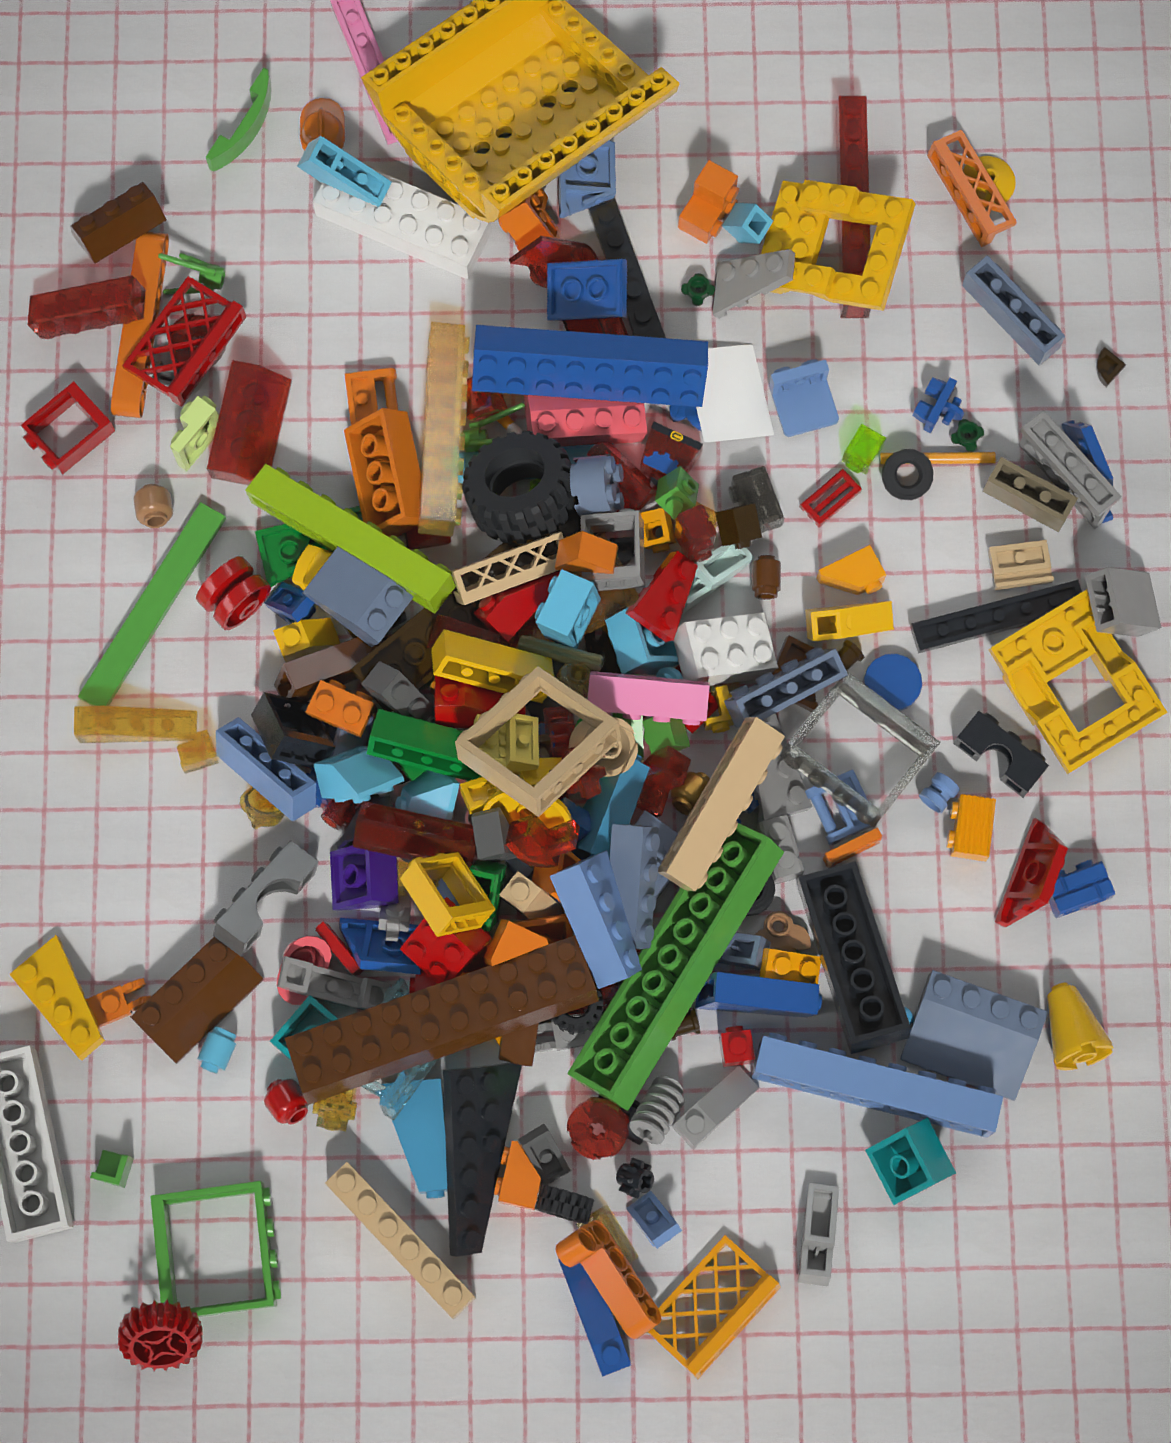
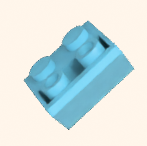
M357 746L314 763L321 797L334 799L335 802H344L350 799L354 803L369 801L374 793L383 794L394 790L393 786L404 782V778L390 760L367 755L368 746Z

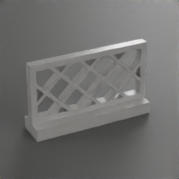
M1043 410L1021 428L1020 432L1023 434L1019 446L1055 486L1078 498L1074 507L1096 529L1102 524L1111 507L1122 496Z

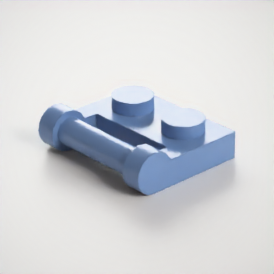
M853 769L805 791L825 828L829 846L878 824V820ZM826 792L830 793L846 826L840 830L837 829L822 797V794Z

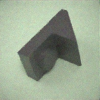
M545 1124L540 1125L518 1139L544 1185L552 1183L571 1171Z

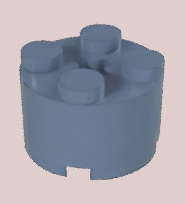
M610 454L574 458L573 460L577 464H571L570 489L572 497H578L579 505H574L577 514L581 516L593 513H614L617 510L624 509V497L622 492H620L619 482H622L624 478L622 465L615 464V459Z

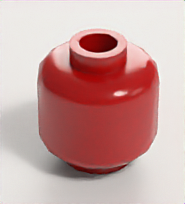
M277 1079L268 1086L264 1104L277 1122L292 1125L298 1123L308 1113V1103L297 1081L293 1079H285L283 1081L282 1079Z

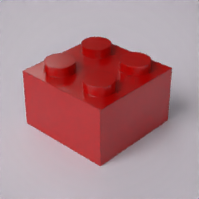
M448 897L444 898L448 907L457 906ZM424 918L400 950L433 981L439 984L460 976L489 942L491 937L482 928L437 937Z

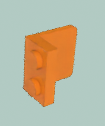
M320 680L305 711L306 714L361 738L371 715L374 716L373 719L375 720L378 712L375 703L372 702L373 698L360 691H357L356 694L350 693L345 690V685L337 681L330 680L327 683Z

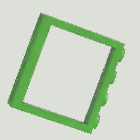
M262 1181L150 1196L161 1303H164L166 1300H168L169 1304L177 1302L168 1205L254 1194L265 1298L190 1309L191 1312L197 1313L198 1317L277 1306L276 1299H281V1286L279 1280L274 1281L273 1268H278V1257L276 1249L271 1250L270 1237H275L273 1218L268 1219L267 1206L272 1204L269 1187L265 1188Z

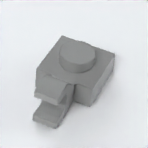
M400 904L381 906L378 930H387L386 941H398L399 931H409L411 908L403 907Z

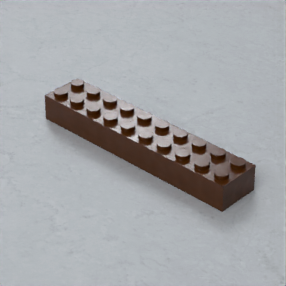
M574 935L500 964L489 965L286 1037L285 1041L302 1094L308 1105L599 1002L585 957Z

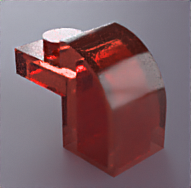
M669 745L652 753L643 763L649 767V771L636 807L642 811L646 810L656 818L662 816L669 791L684 785L691 759Z
M531 814L510 823L505 845L518 859L528 865L539 868L558 866L560 854L576 849L580 826L572 819L548 829L538 816Z

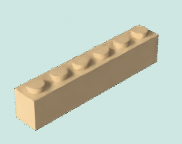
M757 717L745 718L658 868L659 874L687 891H696L697 888L700 889L705 884L708 878L707 871L712 862L715 863L720 858L723 852L722 845L724 841L735 832L738 826L737 819L741 812L750 806L753 800L752 793L756 786L765 780L768 774L766 768L771 760H774L780 754L783 747L781 742L785 737L783 734Z
M348 1162L325 1182L330 1190L452 1319H455L476 1298Z

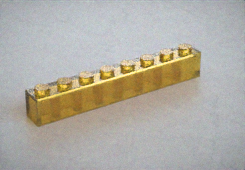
M431 322L418 518V533L453 536L455 525L460 526L462 508H457V500H462L463 491L462 483H458V475H463L464 458H459V450L464 451L465 433H460V426H465L466 409H462L461 404L466 402L468 385L462 383L463 378L468 376L469 361L464 360V354L469 353L470 337L465 336V325Z

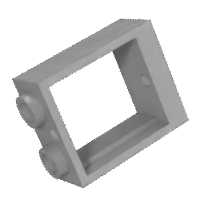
M625 508L614 513L581 515V531L592 535L599 532L634 529V566L615 567L614 574L582 572V578L593 582L597 591L645 587L644 521L639 510L635 511Z

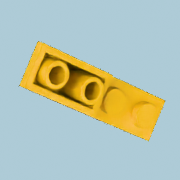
M539 758L538 769L513 773L534 787L564 758ZM483 777L460 784V792L469 814L483 811L487 799L500 790ZM579 778L568 790L583 786L581 778Z

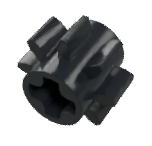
M631 1158L630 1164L623 1163L618 1168L616 1174L617 1183L621 1185L619 1191L637 1199L640 1196V1192L647 1193L650 1191L654 1183V1175L650 1171L652 1166L636 1158Z

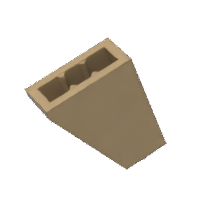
M519 871L515 873L499 894L508 904L528 919L566 914L564 908Z

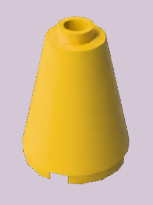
M1067 982L1054 985L1051 988L1052 991L1047 995L1053 1058L1057 1069H1078L1076 1063L1086 1062L1087 1066L1111 1055L1112 1049H1114L1111 1040L1076 986L1069 985Z

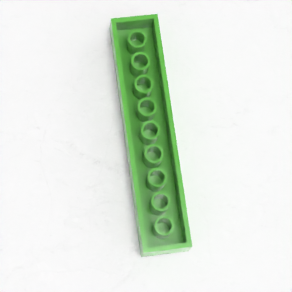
M738 823L735 832L724 841L722 845L723 852L720 858L715 863L712 862L707 871L708 878L705 884L700 889L697 888L696 891L679 889L654 930L651 948L643 949L638 956L642 970L624 979L567 1073L586 1088L627 1111L784 854V851L771 838Z

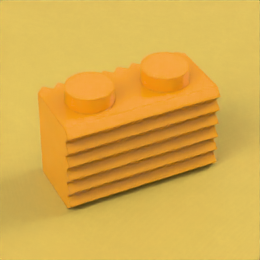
M960 794L957 802L952 801L950 819H954L955 823L954 830L948 831L946 847L951 848V857L987 861L990 855L996 799Z

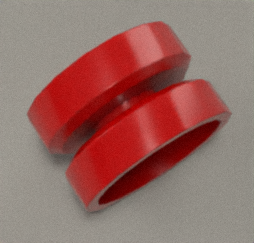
M243 556L232 558L216 569L202 584L196 595L197 602L206 612H214V620L224 630H231L250 618L262 606L271 591L270 584L261 575H253V567Z

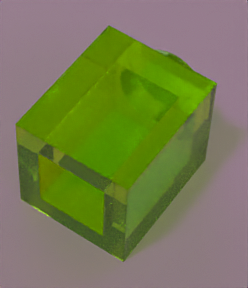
M861 424L844 451L842 461L851 471L856 473L862 472L867 475L883 449L886 437Z

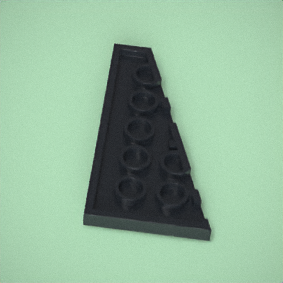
M502 1063L443 1070L450 1256L460 1257L482 1253L522 1065Z

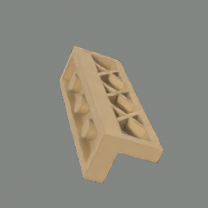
M562 532L553 533L452 570L451 573L457 591H454L457 603L466 605L558 571L555 569L557 554L549 557H544L541 554L547 543L556 540L557 545H559V540L564 539ZM539 547L537 552L531 550L533 548ZM526 551L534 555L532 563L522 567L514 565L520 553ZM512 557L510 562L504 560L506 558ZM499 561L507 565L505 573L495 577L487 575L493 563ZM485 566L483 572L476 570ZM471 571L480 575L478 583L464 587L461 575Z

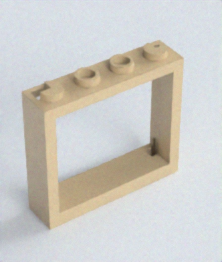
M537 666L530 674L524 675L519 684L510 692L503 694L499 702L489 711L484 712L472 727L463 731L455 741L458 760L539 817L621 740L618 720ZM541 691L594 727L595 730L533 787L483 752L479 747Z

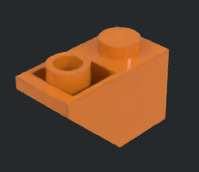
M512 1140L510 1147H504L501 1164L506 1165L504 1177L498 1176L494 1195H499V1203L535 1211L541 1178L518 1141Z

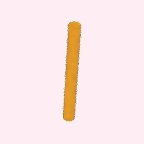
M921 452L930 460L931 464L995 463L996 461L995 452ZM880 453V464H885L886 459L893 453Z

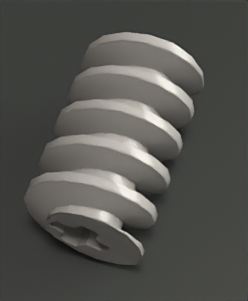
M658 1076L653 1080L629 1123L631 1131L636 1136L651 1144H661L665 1139L664 1135L670 1130L669 1126L675 1121L674 1117L680 1112L679 1108H682L685 1103L681 1084L667 1076Z

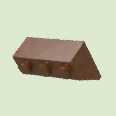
M144 182L130 187L117 198L107 201L102 207L92 213L81 217L70 227L73 237L94 264L167 219L155 195Z

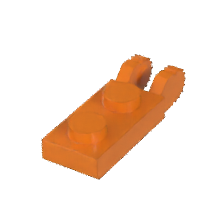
M144 978L126 983L123 986H116L86 999L99 1028L132 1015L133 1011L138 1010L151 997L142 996L129 1004L125 995L142 989L146 985Z

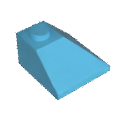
M426 770L402 788L401 797H398L395 803V812L405 826L447 840L460 783L454 777Z

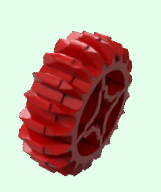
M154 1300L149 1305L142 1302L140 1308L131 1307L130 1313L124 1314L118 1328L119 1351L123 1353V1358L130 1359L131 1365L140 1364L141 1370L150 1367L153 1369V1372L157 1368H163L167 1372L169 1367L179 1369L181 1363L189 1364L190 1358L197 1357V1352L201 1349L203 1342V1327L197 1313L191 1312L190 1306L181 1307L180 1302L169 1304L168 1300L164 1303H157Z

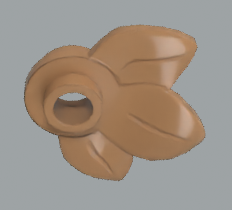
M782 911L770 913L764 921V928L755 933V935L762 936L771 942L770 949L796 953V950L811 948L810 936L806 929L793 924L792 918ZM781 922L784 925V929L780 932L775 931L773 923Z

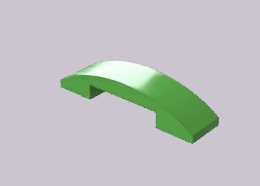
M262 69L249 89L253 105L231 139L229 140L220 135L207 154L206 161L211 171H217L236 159L251 144L261 129L271 101V79L267 69Z

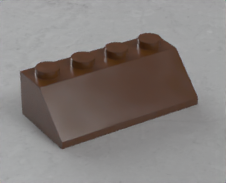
M213 937L130 1017L177 1064L264 979L243 956H239L217 938Z

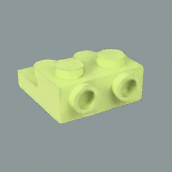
M197 396L193 402L189 401L183 407L179 418L184 430H179L171 440L170 448L176 462L186 472L223 429L219 419L220 415L216 411V404L206 396L202 398Z

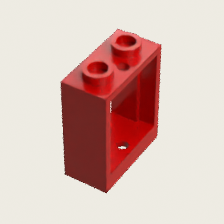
M74 381L21 424L25 435L22 437L33 450L38 447L44 454L41 456L44 463L51 470L57 468L62 475L115 432L111 421ZM75 403L97 428L59 458L39 437L38 433Z

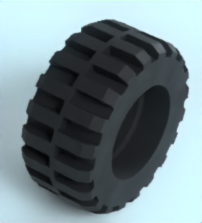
M522 431V434H516V432L507 433L506 437L500 438L498 436L492 439V443L488 446L484 444L478 450L479 454L477 456L473 455L470 459L469 467H466L463 474L462 491L477 526L492 539L498 540L499 538L501 542L509 544L512 541H516L517 544H526L527 540L540 539L547 533L551 535L557 531V526H563L569 519L568 513L572 514L575 509L574 505H577L578 497H572L570 489L571 462L569 456L559 442L553 438L549 439L547 435L538 432L534 435L531 431ZM526 478L541 479L537 486L525 494L515 497L500 496L508 486L516 481Z

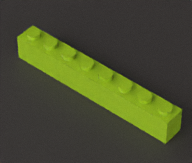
M265 464L245 489L251 503L332 552L337 547L345 550L392 579L413 596L412 600L434 614L456 587L452 573L446 566L441 563L433 564L428 561L429 559L424 553L417 549H414V551L408 549L398 537L394 535L386 536L374 523L368 521L366 524L351 509H341L325 494L319 496L313 492V489L307 483L301 480L299 482L294 481L280 467L274 469Z

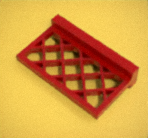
M187 276L122 366L131 374L169 396L172 402L182 407L246 319L244 308L236 301L230 302L190 276ZM190 287H193L200 292L201 300L185 303L184 295ZM219 303L225 307L221 315L208 317L206 305ZM203 306L205 318L189 322L187 309ZM183 310L185 323L169 326V315L172 312ZM206 325L208 333L205 337L192 340L190 328ZM186 329L189 341L172 344L170 332ZM167 333L169 345L152 348L151 340L158 334ZM190 347L191 356L189 359L176 363L174 350ZM170 351L172 364L156 367L154 354ZM150 355L152 368L139 370L133 366L139 357ZM174 370L175 378L168 387L159 382L157 373Z

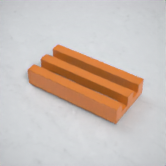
M877 827L826 852L822 859L826 867L831 868L879 844L882 834Z

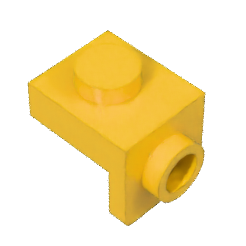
M727 685L715 688L714 696L719 707V716L706 719L704 722L705 731L712 730L713 733H721L729 730V726L734 725L724 703V700L732 697Z

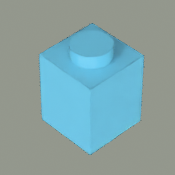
M735 203L722 227L739 243L760 244L773 220L755 203Z

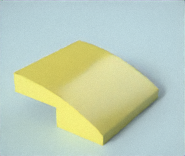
M516 713L484 742L479 749L512 772L538 769V717ZM477 714L474 724L478 721L481 714Z

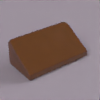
M539 1023L501 1036L498 1059L523 1066H532Z

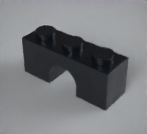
M978 711L957 736L953 744L976 762L989 750L1003 753L1008 761V769L1000 781L1024 798L1049 765L1045 762V757L1040 752L1034 749L1030 751L1021 744L1022 739L1012 731L1006 732L998 726L999 722L989 713L983 714Z

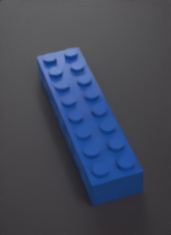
M476 325L472 391L702 407L708 371V341Z

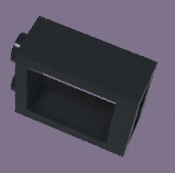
M263 692L251 716L271 759L314 768V763L331 756L335 745L324 722L307 715L305 712L310 702ZM283 726L297 729L298 732L286 730Z

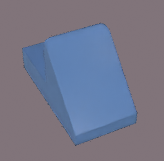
M649 1191L626 1208L651 1245L657 1249L682 1231L678 1223L652 1191Z

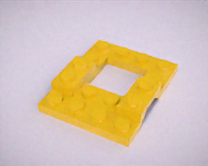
M804 180V183L782 181L771 217L773 223L767 231L761 254L790 249L795 253L793 280L776 288L771 293L783 294L794 291L812 294L832 303L884 311L916 203L913 199L860 192L857 187L810 180ZM829 219L877 226L862 276L836 272L832 267L816 265Z
M1088 589L988 649L1004 674L1002 676L1004 682L1031 724L1037 726L1067 774L1168 713L1136 662L1121 650L1112 634L1096 631ZM1090 657L1104 680L1110 681L1124 705L1078 733L1047 683Z

